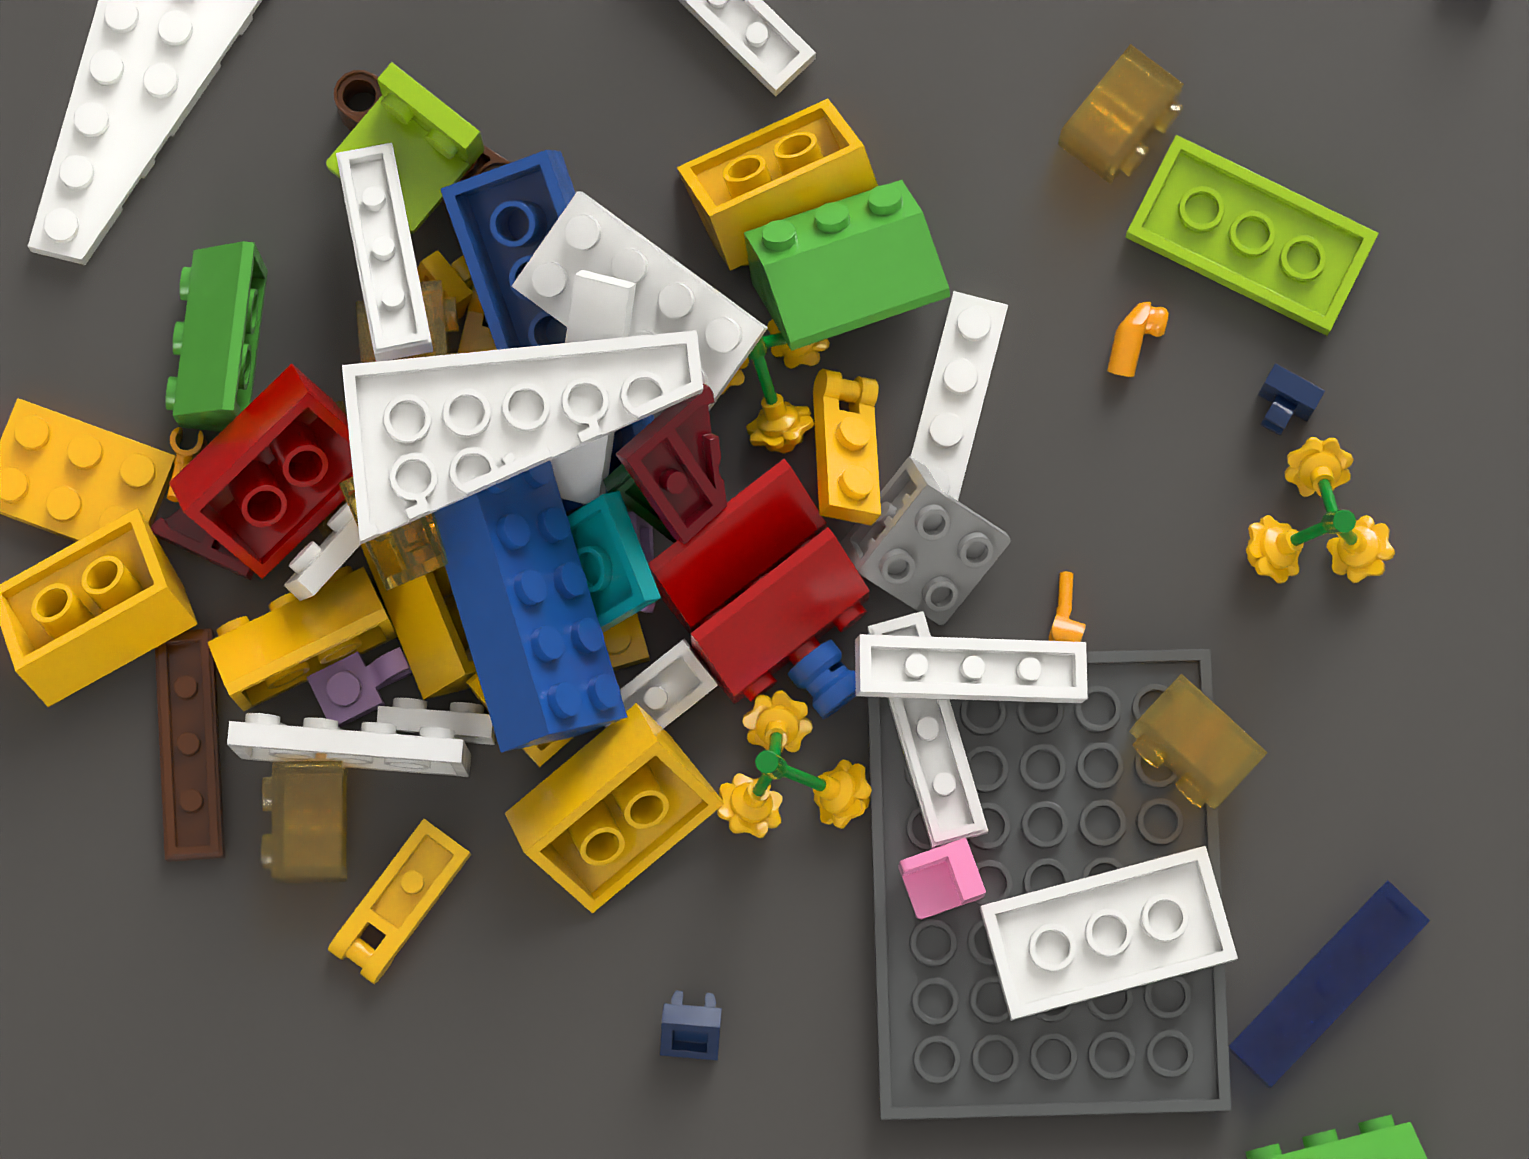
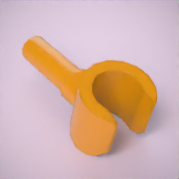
M177 427L172 431L170 445L176 457L171 480L207 446V440L201 430L198 433L196 446L190 450L180 449L183 429ZM169 486L166 498L169 501L178 502L171 486Z
M1072 572L1059 573L1058 607L1056 608V616L1048 641L1081 642L1086 624L1069 619L1072 610Z

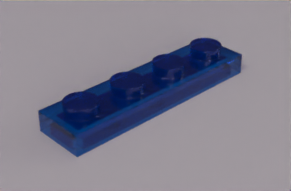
M1387 880L1228 1045L1229 1051L1263 1084L1271 1088L1430 920Z

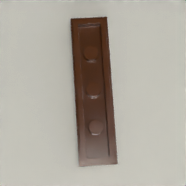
M211 628L187 630L155 648L164 851L167 862L225 858L216 663L207 643L214 639V631Z

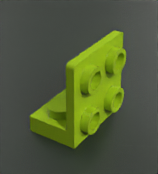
M391 62L377 78L382 96L327 159L326 165L333 174L340 178L336 153L392 143L410 234H413L444 199L440 189L457 183L485 150L481 133L478 129Z

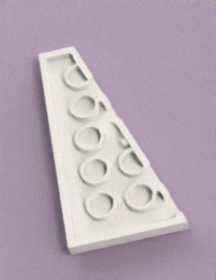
M98 0L28 243V248L31 252L82 265L87 264L123 211L122 205L140 179H145L155 164V157L170 136L173 137L216 75L221 67V60L238 35H243L252 22V15L262 0Z
M697 330L342 365L360 545L702 393L703 380Z

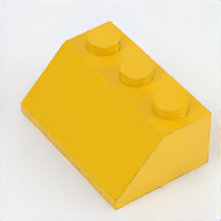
M825 99L677 167L679 175L714 247L730 271L740 266L749 265L744 232L767 225L772 221L782 220L818 208L826 203L836 202L872 190L878 186L864 145L829 99Z
M138 508L0 584V627L14 669L47 707L198 624L180 578L144 515Z
M428 514L361 544L423 700L470 688L466 681L477 671L430 515Z
M351 566L339 568L314 596L299 601L291 592L285 594L268 605L271 612L252 621H249L248 616L231 620L216 630L219 637L207 643L229 696L244 712L308 681V676L356 652L364 654L398 636L365 568L362 567L353 571Z
M637 703L626 711L627 718L610 724L505 812L523 852L592 914L724 805L719 795L670 734Z

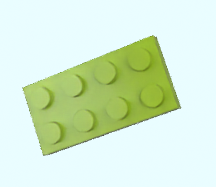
M1176 135L1127 230L1125 238L1328 336L1379 233Z

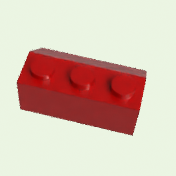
M291 363L193 458L169 484L183 513L263 579L355 490L347 416L325 392Z
M783 459L729 500L727 507L686 544L677 540L650 561L648 565L661 599L690 634L825 530L826 521L819 515V510L792 467Z
M827 527L690 633L691 645L693 650L720 682L719 686L733 704H736L745 696L751 703L755 701L758 695L765 694L777 683L773 676L774 673L790 661L795 666L806 655L821 645L818 639L836 626L841 633L860 620L867 613L863 604L868 601L870 590L836 536Z

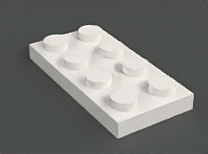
M582 191L576 192L512 285L514 289L567 327L574 275L579 271L584 270L636 283L629 337L697 330L702 380L713 391L715 402L768 329L767 326ZM715 403L708 405L709 411Z
M246 713L245 722L229 721L227 745L241 759L469 777L471 753L463 739L454 737L455 731L452 729L420 727L419 736L402 735L396 732L397 726L392 724L363 722L361 731H350L338 728V721L325 718H304L303 727L287 726L280 723V716L263 713Z
M1206 846L980 906V912L1011 1021L1238 959Z

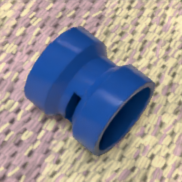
M832 639L815 648L787 673L798 689L808 690L813 698L812 707L823 720L833 715L856 697L855 670H849L841 662L842 652Z

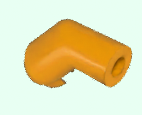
M1142 302L1132 309L1116 329L1107 372L1126 377L1135 376L1144 333L1155 337L1164 335L1169 316L1166 308L1153 307L1151 302Z

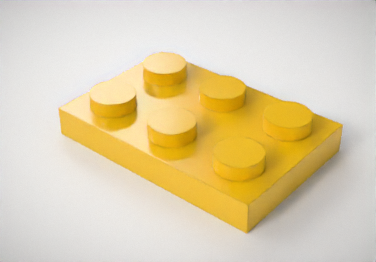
M17 398L0 439V514L75 542L136 508L141 511L151 528L172 478L176 455Z

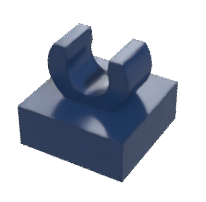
M1275 363L1258 393L1260 397L1272 403L1260 425L1281 435L1292 414L1307 422L1325 390Z
M678 990L674 992L671 1004L664 1003L660 1056L718 1061L722 1008H716V999L713 993H706L704 1007L683 1005V991Z

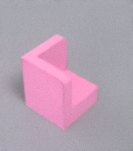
M966 837L899 862L898 869L914 913L920 920L979 900L986 894Z

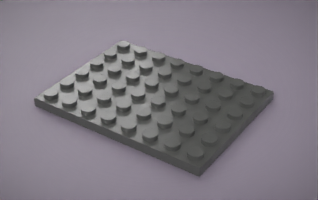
M1211 649L1086 652L1088 699L1083 703L950 699L988 828L987 834L967 839L986 894L979 900L923 920L918 919L914 913L898 865L901 860L932 850L888 698L867 697L870 786L872 789L870 802L880 1121L1231 1111L1225 963L1011 1021L980 912V906L1202 846H1206L1222 901Z

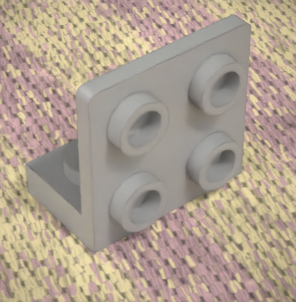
M909 456L880 492L881 516L871 526L856 523L840 544L861 576L916 611H923L927 618L938 625H944L1007 548L1011 540L1005 531L943 492L927 467Z

